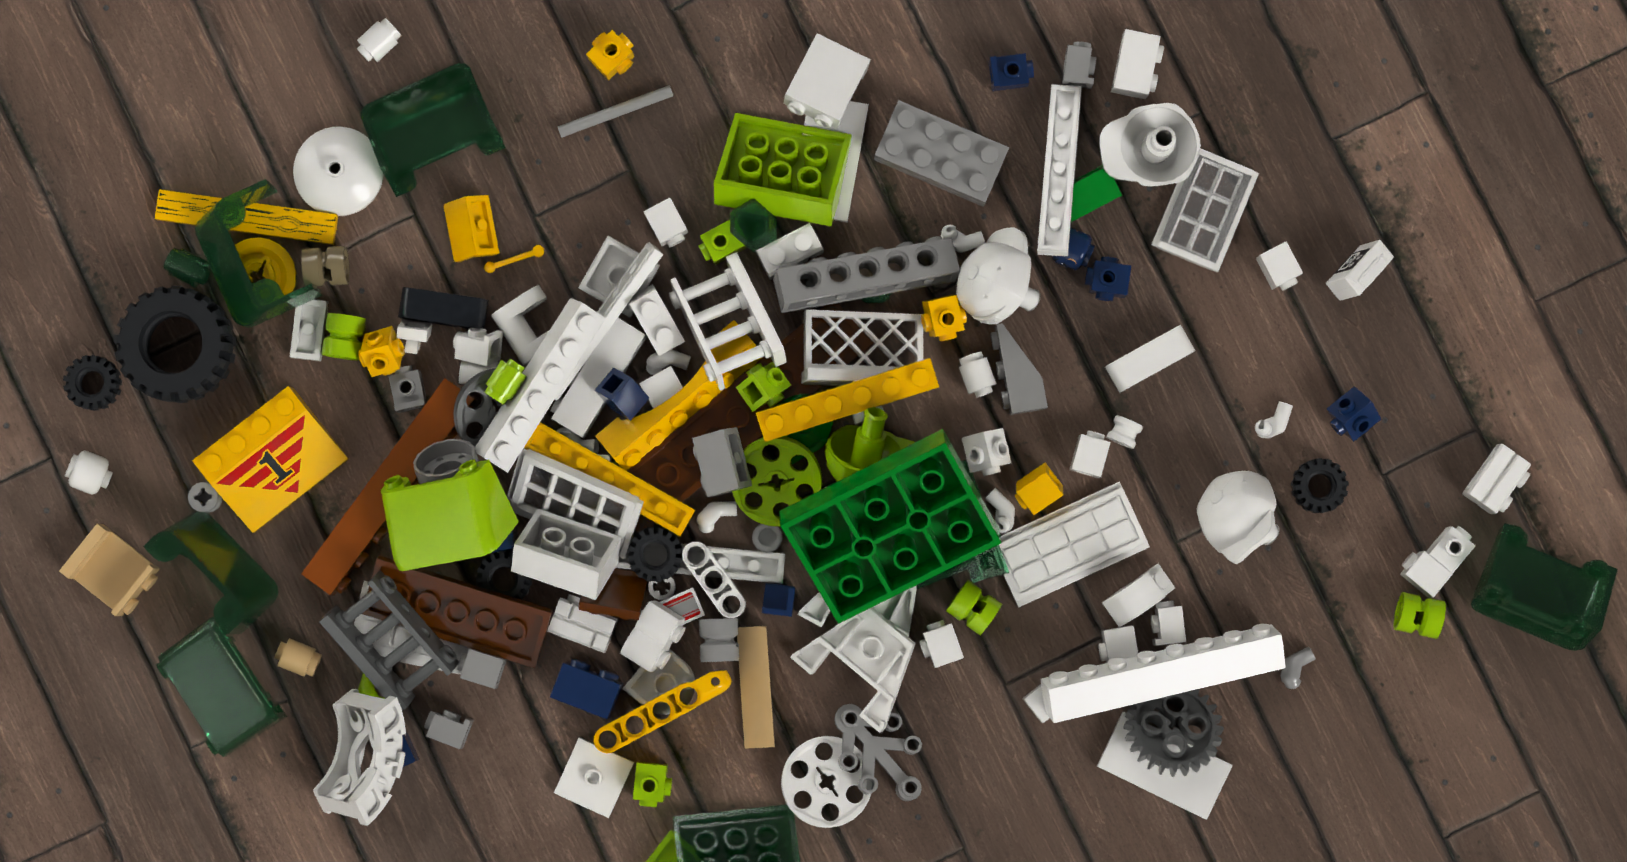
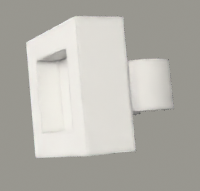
M402 319L397 327L396 338L406 340L405 353H418L421 342H427L431 336L432 323Z

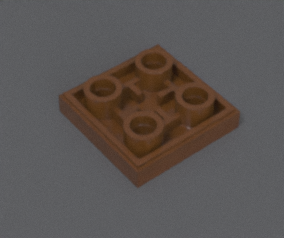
M615 568L596 600L581 595L579 610L595 615L616 616L624 620H639L648 581L638 577L634 571Z

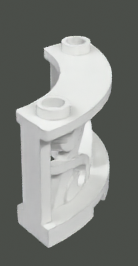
M351 689L333 704L338 724L337 749L328 772L313 789V792L324 813L330 814L334 812L356 818L360 824L368 826L390 800L392 795L389 792L395 778H400L405 759V752H402V735L406 734V728L397 697L388 696L386 699L361 694L357 689ZM370 739L373 748L370 767L361 775L360 767L364 757L365 746Z

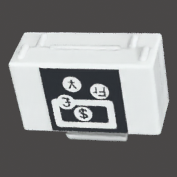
M1381 240L1360 245L1326 282V285L1340 301L1360 296L1394 256Z

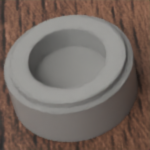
M759 524L752 534L753 544L762 552H773L781 545V530L777 526Z

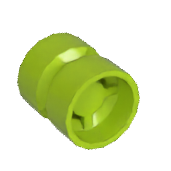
M327 313L325 327L330 336L323 339L321 355L360 361L358 352L361 350L362 343L357 338L363 336L365 332L366 319L346 314Z
M967 580L946 609V612L959 621L967 620L966 626L981 636L1003 604L991 595L983 596L982 589L970 580ZM975 604L981 609L979 613L972 611Z
M1402 592L1394 614V630L1406 633H1413L1417 630L1420 636L1437 639L1443 627L1446 603L1445 601L1433 598H1426L1422 601L1419 595ZM1416 611H1419L1418 619H1415Z

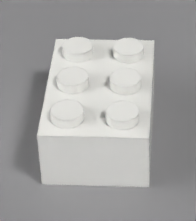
M537 508L514 543L511 572L596 600L618 565L622 537Z

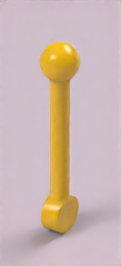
M536 245L531 251L495 263L489 261L485 263L484 270L487 273H493L496 268L532 256L542 257L544 255V248L541 245Z

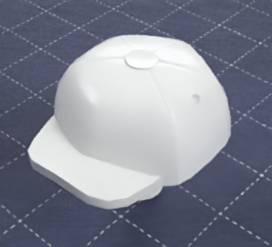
M1172 103L1151 104L1132 109L1127 116L1107 124L1099 137L1101 160L1105 172L1115 179L1138 182L1140 185L1148 187L1169 185L1186 180L1197 162L1201 147L1199 134L1192 119L1182 108Z
M1015 227L995 231L986 243L979 246L966 258L960 267L956 290L958 301L962 308L972 315L974 319L980 321V323L998 324L1012 315L1019 306L1027 312H1031L1040 301V292L1037 289L1028 287L1031 258L1028 255V240L1024 232Z
M1235 471L1216 477L1209 484L1197 505V515L1205 538L1219 553H1223L1234 564L1242 562L1262 544L1270 545L1279 535V526L1275 524L1274 517L1276 508L1274 491L1269 480L1258 473Z

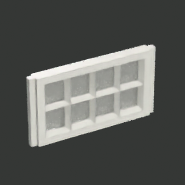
M524 448L518 456L507 494L514 513L531 519L538 508L621 536L619 557L623 559L627 556L644 503L638 496L531 449L526 450Z

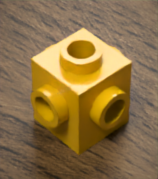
M611 30L608 34L603 32L592 42L594 47L586 53L588 60L609 81L617 72L621 75L632 66L633 62L631 59L634 58V54L631 48L634 45L623 33L617 35ZM616 51V54L608 55L610 52Z
M947 295L922 301L924 314L921 315V322L924 331L929 332L930 337L939 336V341L957 338L956 332L965 330L963 323L967 322L966 312L962 306H959L957 295Z
M393 326L364 334L361 350H359L358 355L362 366L367 367L371 377L381 374L390 375L400 369L405 350L402 341L396 338L397 335Z

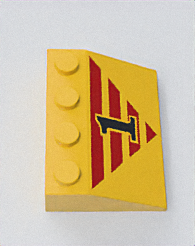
M287 386L192 461L223 500L251 532L255 533L349 458L297 391Z

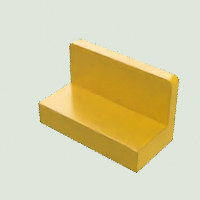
M488 195L464 196L444 204L454 262H462L473 257L499 254Z

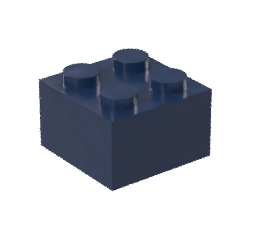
M572 659L571 663L564 662L550 698L609 719L612 716L624 684L618 681L619 675L606 670H600L599 674L590 671L591 665L578 659Z

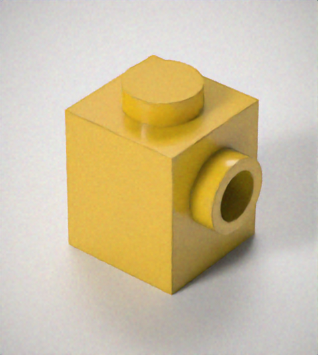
M1046 462L1016 482V500L1023 509L1029 508L1033 515L1064 495L1062 483Z

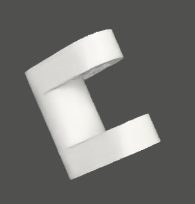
M539 285L524 292L491 315L500 331H503L504 337L523 366L528 365L549 332L547 331L537 338L523 316L547 299Z

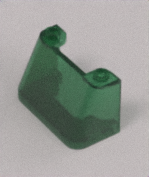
M195 512L154 535L143 546L153 558L161 562H169L179 555H183L190 559L224 594L215 605L213 614L216 622L227 634H242L278 597L279 590L276 582L208 513Z
M1504 523L1498 532L1471 602L1472 608L1482 615L1562 648L1574 651L1582 650L1602 630L1618 569L1609 566L1602 560L1586 562L1581 568L1526 546L1529 539L1528 534L1517 525Z
M213 616L158 656L159 663L156 666L165 679L170 678L208 737L205 742L214 755L220 754L222 757H227L285 719L287 715L280 704L275 705L272 700L267 701L272 696L264 690L234 643L236 641L234 637H226L228 634L227 630L230 627L224 617Z

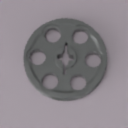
M496 368L482 371L469 379L460 390L455 401L453 416L456 431L462 440L469 441L474 447H476L492 422L493 416L496 415V408L491 400L499 408L502 406L500 402L484 393L487 388L486 382ZM472 392H479L482 396L481 403L477 407H468L466 403L467 396ZM544 415V417L542 418V420L540 421V422L543 423V424H544L545 415ZM474 421L479 422L481 425L480 433L475 437L467 436V425Z

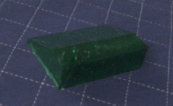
M788 805L673 816L677 862H800L795 816Z

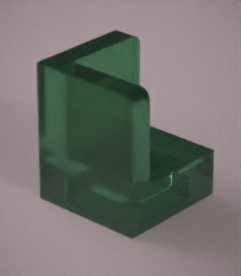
M750 199L730 212V232L754 253L756 250L777 239V218L756 199Z

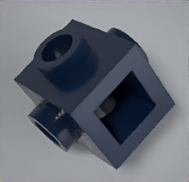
M1101 257L1100 261L1095 260L1092 268L1087 267L1085 285L1090 286L1089 293L1096 294L1095 299L1102 301H1113L1114 297L1125 298L1128 294L1131 265L1118 264L1119 259L1113 257ZM1103 275L1109 276L1111 283L1105 282Z
M1355 386L1327 408L1332 418V421L1329 422L1331 427L1338 435L1342 436L1345 434L1353 442L1381 420L1372 401Z

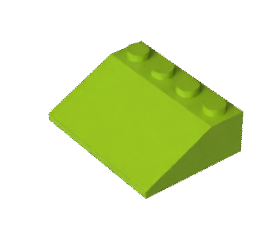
M735 113L714 180V204L832 227L839 202L852 134Z

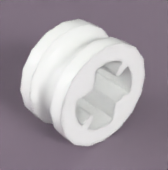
M672 577L664 580V582H670L671 585L670 590L666 589L668 592L666 595H661L660 591H654V583L658 584L656 581L648 583L650 594L658 600L670 598L676 590V584Z

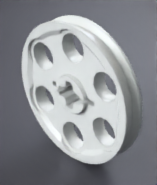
M834 736L816 737L799 745L790 754L782 771L781 788L786 804L799 819L812 826L832 828L852 821L864 810L871 794H863L862 800L858 803H851L846 798L847 789L850 786H858L862 775L863 753L855 745L853 753L857 756L860 767L854 773L844 771L838 765V759L842 755V738ZM827 743L831 746V758L828 760L818 759L815 754L818 744ZM795 761L806 763L808 772L805 777L796 778L792 775L791 765ZM816 767L825 776L832 775L835 780L832 782V786L838 797L829 788L825 787L822 789L819 786L822 779ZM865 779L863 786L866 790H871L873 783L871 780ZM799 791H805L811 797V803L805 809L798 808L794 803V796ZM828 803L834 804L838 808L839 814L834 821H827L822 817V808Z

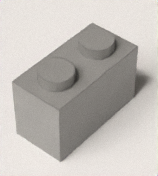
M737 427L722 429L692 438L694 443L693 454L699 463L701 485L706 491L707 497L722 495L752 486Z

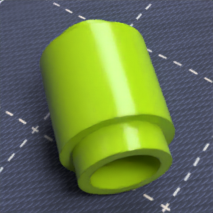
M510 358L507 363L501 360L486 382L487 388L484 393L505 405L508 399H513L527 376L522 374L525 368Z

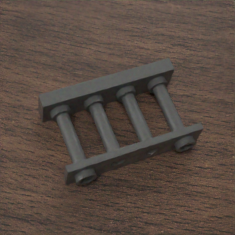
M380 570L367 583L373 590L346 611L341 610L336 605L319 622L385 699L388 696L397 697L403 711L415 698L412 689L439 668L448 676L453 672L459 661L456 659L453 649L443 644L400 594L395 582L389 576H385ZM381 599L392 613L366 634L361 633L354 626L353 620ZM401 622L412 636L386 657L380 656L374 649L373 643ZM421 645L432 659L407 679H400L393 671V666Z

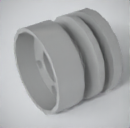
M447 439L424 448L417 454L413 464L418 483L422 484L454 477L459 471L461 464L469 460L479 462L475 447L469 441Z

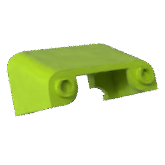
M489 459L476 462V460L466 461L459 466V471L454 477L412 486L409 478L396 475L387 479L384 482V487L381 489L393 560L399 571L485 556L495 551L519 523Z

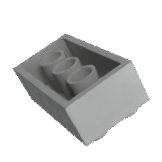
M898 100L877 148L874 160L984 207L1009 147Z

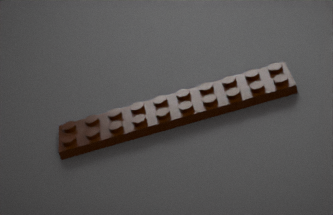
M839 303L824 305L820 309L845 311ZM812 317V329L819 337L831 328L823 318ZM831 318L835 323L839 320L838 318ZM844 319L838 325L849 338L860 329L852 319ZM803 323L781 341L787 363L778 367L792 385L782 393L785 397L783 400L796 394L812 395L823 386L802 384V372L804 371ZM834 330L823 339L835 353L846 343ZM863 331L853 340L862 352L873 345ZM812 337V345H813L816 341H815V339ZM819 344L812 350L813 364H824L831 357ZM849 345L838 355L846 365H849L858 357ZM764 356L757 361L755 366L761 363L764 367L773 361L771 357L766 359ZM833 359L829 364H837V363H836V361ZM750 369L734 380L731 386L715 396L707 406L691 416L683 426L678 427L666 437L659 446L654 447L642 457L640 462L629 468L627 472L683 503L702 487L700 480L701 471L699 463L693 454L694 443L692 438L722 429L737 427L743 450L752 442L760 439L763 435L756 412L770 407L766 404L752 412L736 389V386L748 378L746 372ZM611 500L622 513L624 505ZM640 514L635 530L639 533L645 528L654 527L657 523Z

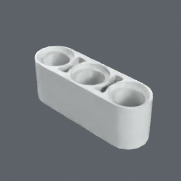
M1179 325L1108 364L1105 368L1119 393L1195 352V349L1184 329Z
M701 542L687 544L683 549L682 559L718 611L727 618L740 616L745 610L746 601L710 549ZM693 547H701L705 553L704 560L699 564H693L688 558L689 550ZM712 571H717L722 576V584L716 589H712L706 584V576ZM728 596H735L740 601V608L736 613H728L723 607V602Z

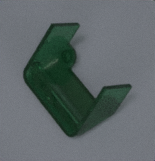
M266 179L222 198L198 220L195 227L198 241L233 320L246 328L254 327L323 295L319 288L309 284L284 296L281 287L275 281L262 279L252 284L229 230L244 221L246 206L277 193L276 187Z

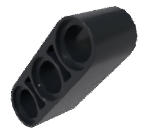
M403 287L398 318L466 329H484L489 300Z

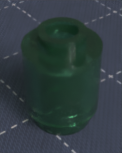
M173 248L169 252L163 266L165 270L169 271L170 276L194 288L199 284L204 285L211 274V269L208 268L209 261L184 248L180 250Z

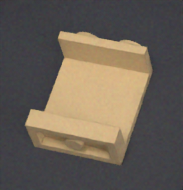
M96 524L59 572L68 579H75L112 609L111 613L114 616H123L124 613L129 615L138 605L139 601L136 598L143 589L148 591L158 579L155 574L159 571V568L107 526Z

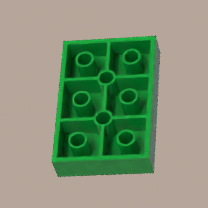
M943 429L779 511L782 530L838 624L1002 543L996 522Z

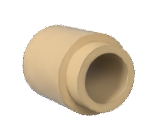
M289 638L287 643L281 641L274 658L279 660L278 667L303 677L306 675L313 677L322 654L317 653L313 647Z

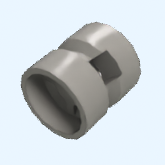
M738 618L699 620L700 637L705 639V642L700 645L701 662L739 661V644L734 641V638L738 635Z

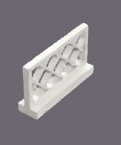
M805 310L802 384L841 386L904 366L897 357L906 348L914 354L915 362L923 360L922 314ZM812 317L823 318L831 328L819 337L812 329ZM831 318H838L839 320L835 323ZM844 319H852L860 327L851 338L838 327ZM860 319L868 321L864 324ZM873 320H881L890 329L880 339L867 327ZM890 321L898 322L895 325H893ZM903 321L915 322V335L909 341L897 329ZM833 330L846 342L836 353L823 341ZM862 331L875 343L865 354L853 342ZM892 332L904 344L894 355L882 343ZM812 337H813V338L815 339V341H816L813 345H812ZM818 344L831 356L824 364L812 363V350ZM848 345L860 357L854 365H846L838 356ZM877 346L889 358L883 366H876L867 357ZM834 359L837 364H829V363ZM864 361L868 366L859 364ZM893 362L897 367L888 366V365Z

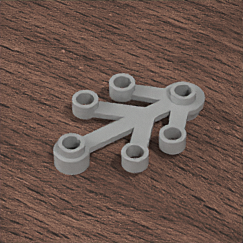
M854 704L841 706L834 718L836 727L843 733L842 755L838 759L839 767L844 771H851L857 766L858 758L853 753L856 736L863 744L862 775L858 782L859 790L863 794H871L876 791L878 787V781L874 777L876 759L897 783L895 788L897 796L903 801L916 799L922 790L920 781L913 776H907L885 750L904 751L906 754L914 755L922 748L920 738L917 736H909L906 739L872 736L865 728L872 726L859 716L862 712L861 708ZM897 713L890 714V717L895 718L897 721L896 727L892 728L887 723L886 731L894 732L901 727L902 718ZM847 714L854 715V724L846 722L845 717ZM909 740L916 742L917 747L915 751L908 748L907 743ZM845 756L852 758L853 764L851 767L844 765L843 759ZM865 779H869L873 783L871 790L864 788L863 782ZM910 782L914 785L915 790L913 793L906 791V783Z

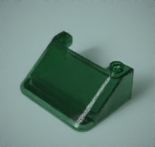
M463 63L454 64L376 99L364 106L360 114L378 164L396 197L412 191L416 187L415 170L476 143L479 150L485 155H491L506 148L470 67Z

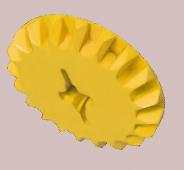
M249 238L232 246L224 255L218 270V284L223 297L234 309L244 314L262 316L274 313L292 297L293 290L296 287L297 272L293 259L280 244L266 238ZM260 269H263L262 276L266 278L263 283L257 282L256 285H253L254 279L250 276L253 271L259 272Z

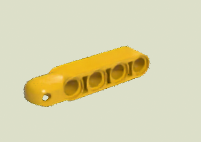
M711 671L692 682L682 683L605 724L594 735L595 747L602 753H612L722 694L730 687L732 682L728 671ZM717 677L720 683L713 685L711 682L712 678ZM686 687L695 689L697 700L693 704L684 703L680 698L682 689ZM660 701L670 706V715L664 719L656 717L653 711L654 705ZM632 716L641 718L644 724L642 731L638 733L629 731L627 728L628 718ZM603 731H612L616 735L617 739L614 746L605 747L601 744L600 735Z

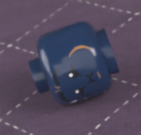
M1070 227L1068 256H1052L1053 261L1072 270H1078L1081 266L1086 267L1095 245L1091 244V236Z

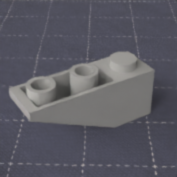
M1003 323L996 324L995 332H991L993 350L999 349L1000 361L996 362L998 379H1004L1006 391L1001 392L1003 409H1009L1010 415L1048 408L1042 376Z

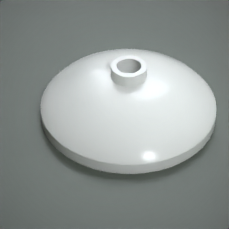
M330 127L314 133L302 144L294 161L293 176L300 196L313 209L318 212L347 216L363 210L375 199L383 182L384 167L377 147L367 136L347 127ZM335 163L340 164V171L336 174L331 173V166Z

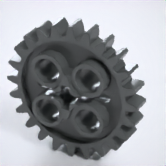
M1195 689L1192 692L1187 691L1129 705L1131 709H1128L1125 714L1128 721L1125 722L1123 729L1130 731L1127 733L1125 741H1134L1130 752L1140 751L1137 761L1149 760L1147 766L1149 770L1154 765L1159 766L1158 771L1160 775L1167 768L1170 770L1171 777L1175 776L1177 769H1180L1182 774L1187 776L1189 767L1197 773L1201 767L1200 763L1207 766L1211 760L1209 756L1215 757L1218 751L1216 747H1219L1222 739L1218 736L1224 730V727L1217 725L1220 723L1222 716L1213 715L1217 705L1206 704L1209 698L1208 694L1200 698L1198 696L1199 689ZM1167 704L1176 705L1180 711L1173 712L1169 710ZM1154 723L1159 730L1152 731L1145 724ZM1188 726H1197L1201 733H1193ZM1174 744L1178 746L1180 752L1170 751L1167 745Z

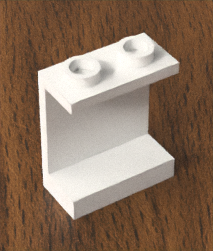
M817 33L785 94L783 104L787 105V108L797 115L805 114L813 118L814 122L823 128L829 129L832 127L837 130L860 80L864 78L871 59Z

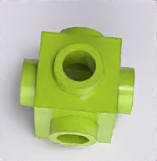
M771 362L764 367L759 363L747 371L748 378L736 386V389L752 412L766 404L771 408L785 398L782 393L792 385L778 366L775 367L774 363Z

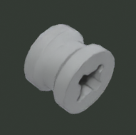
M196 483L188 493L189 504L199 512H214L222 503V497L210 483Z

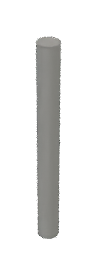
M670 85L560 125L558 130L561 138L673 97Z

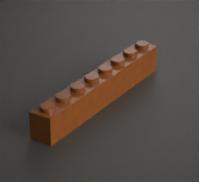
M444 378L301 573L329 595L335 596L337 592L342 594L352 581L349 575L355 567L360 569L370 556L366 553L373 543L378 545L388 531L385 529L387 522L381 494L384 482L390 477L400 475L401 477L409 478L411 486L419 484L413 464L417 454L436 442L456 439L458 437L453 412L456 398L461 390L459 387ZM468 395L466 403L468 407L473 408L477 401Z

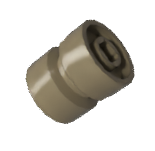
M346 246L328 247L326 252H323L321 248L302 249V276L306 288L322 287L325 282H329L332 286L349 284L350 268Z

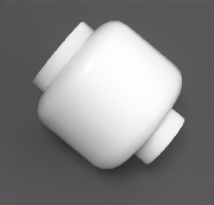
M84 450L79 455L73 454L65 477L69 478L68 484L72 488L93 495L99 491L100 487L107 488L113 472L108 471L109 461L106 458Z

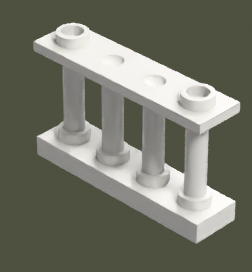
M737 252L726 256L728 268L724 270L723 274L684 290L681 289L676 278L670 280L673 289L672 292H669L670 300L675 310L681 309L707 363L703 365L707 378L710 382L715 381L719 390L725 389L723 373L765 356L766 359L771 357L775 367L787 363L784 347ZM728 284L730 286L736 285L739 291L736 293V297L693 315L687 301ZM739 308L748 310L750 317L747 318L748 321L705 339L699 325ZM751 332L753 334H760L763 341L759 342V346L718 363L711 352V349Z

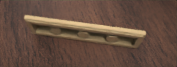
M767 626L739 627L737 643L739 644L745 749L775 747Z

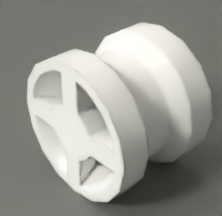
M1116 415L1113 420L1114 428L1108 432L1106 438L1127 448L1134 449L1136 445L1135 437L1138 433H1141L1143 426Z

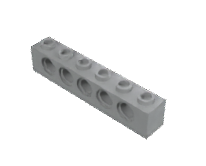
M936 236L927 239L924 243L913 244V242H903L898 244L896 248L890 249L875 247L863 254L856 255L854 252H847L835 259L826 260L825 257H819L810 260L807 264L786 263L780 266L779 269H776L773 281L781 313L955 282L960 273V267L952 237L942 239V237ZM925 258L931 265L923 266L917 259ZM896 263L902 270L893 271L888 264ZM859 269H869L873 276H863ZM834 273L839 274L843 277L844 281L836 282L831 279L830 275ZM809 279L815 286L806 287L800 280Z

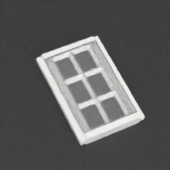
M1200 148L1199 157L1191 174L1186 180L1176 184L1151 245L1218 273L1259 173Z

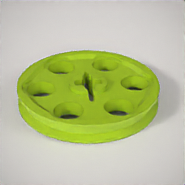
M783 436L767 442L764 441V438H760L743 450L746 463L754 465L757 470V474L750 478L752 486L732 491L739 508L749 518L760 524L779 527L780 517L775 514L774 506L780 502L790 506L802 500L803 498L799 497L796 491L797 487L801 484L810 485L814 493L820 491L822 488L821 468L810 449L793 438ZM767 445H775L779 449L780 455L774 460H769L763 455V448ZM796 455H803L808 460V466L803 470H797L792 466L791 459ZM774 474H778L779 479L786 480L781 482L780 488H776L774 483L768 482L772 480ZM751 492L758 493L762 497V504L758 507L749 506L745 500L746 495Z

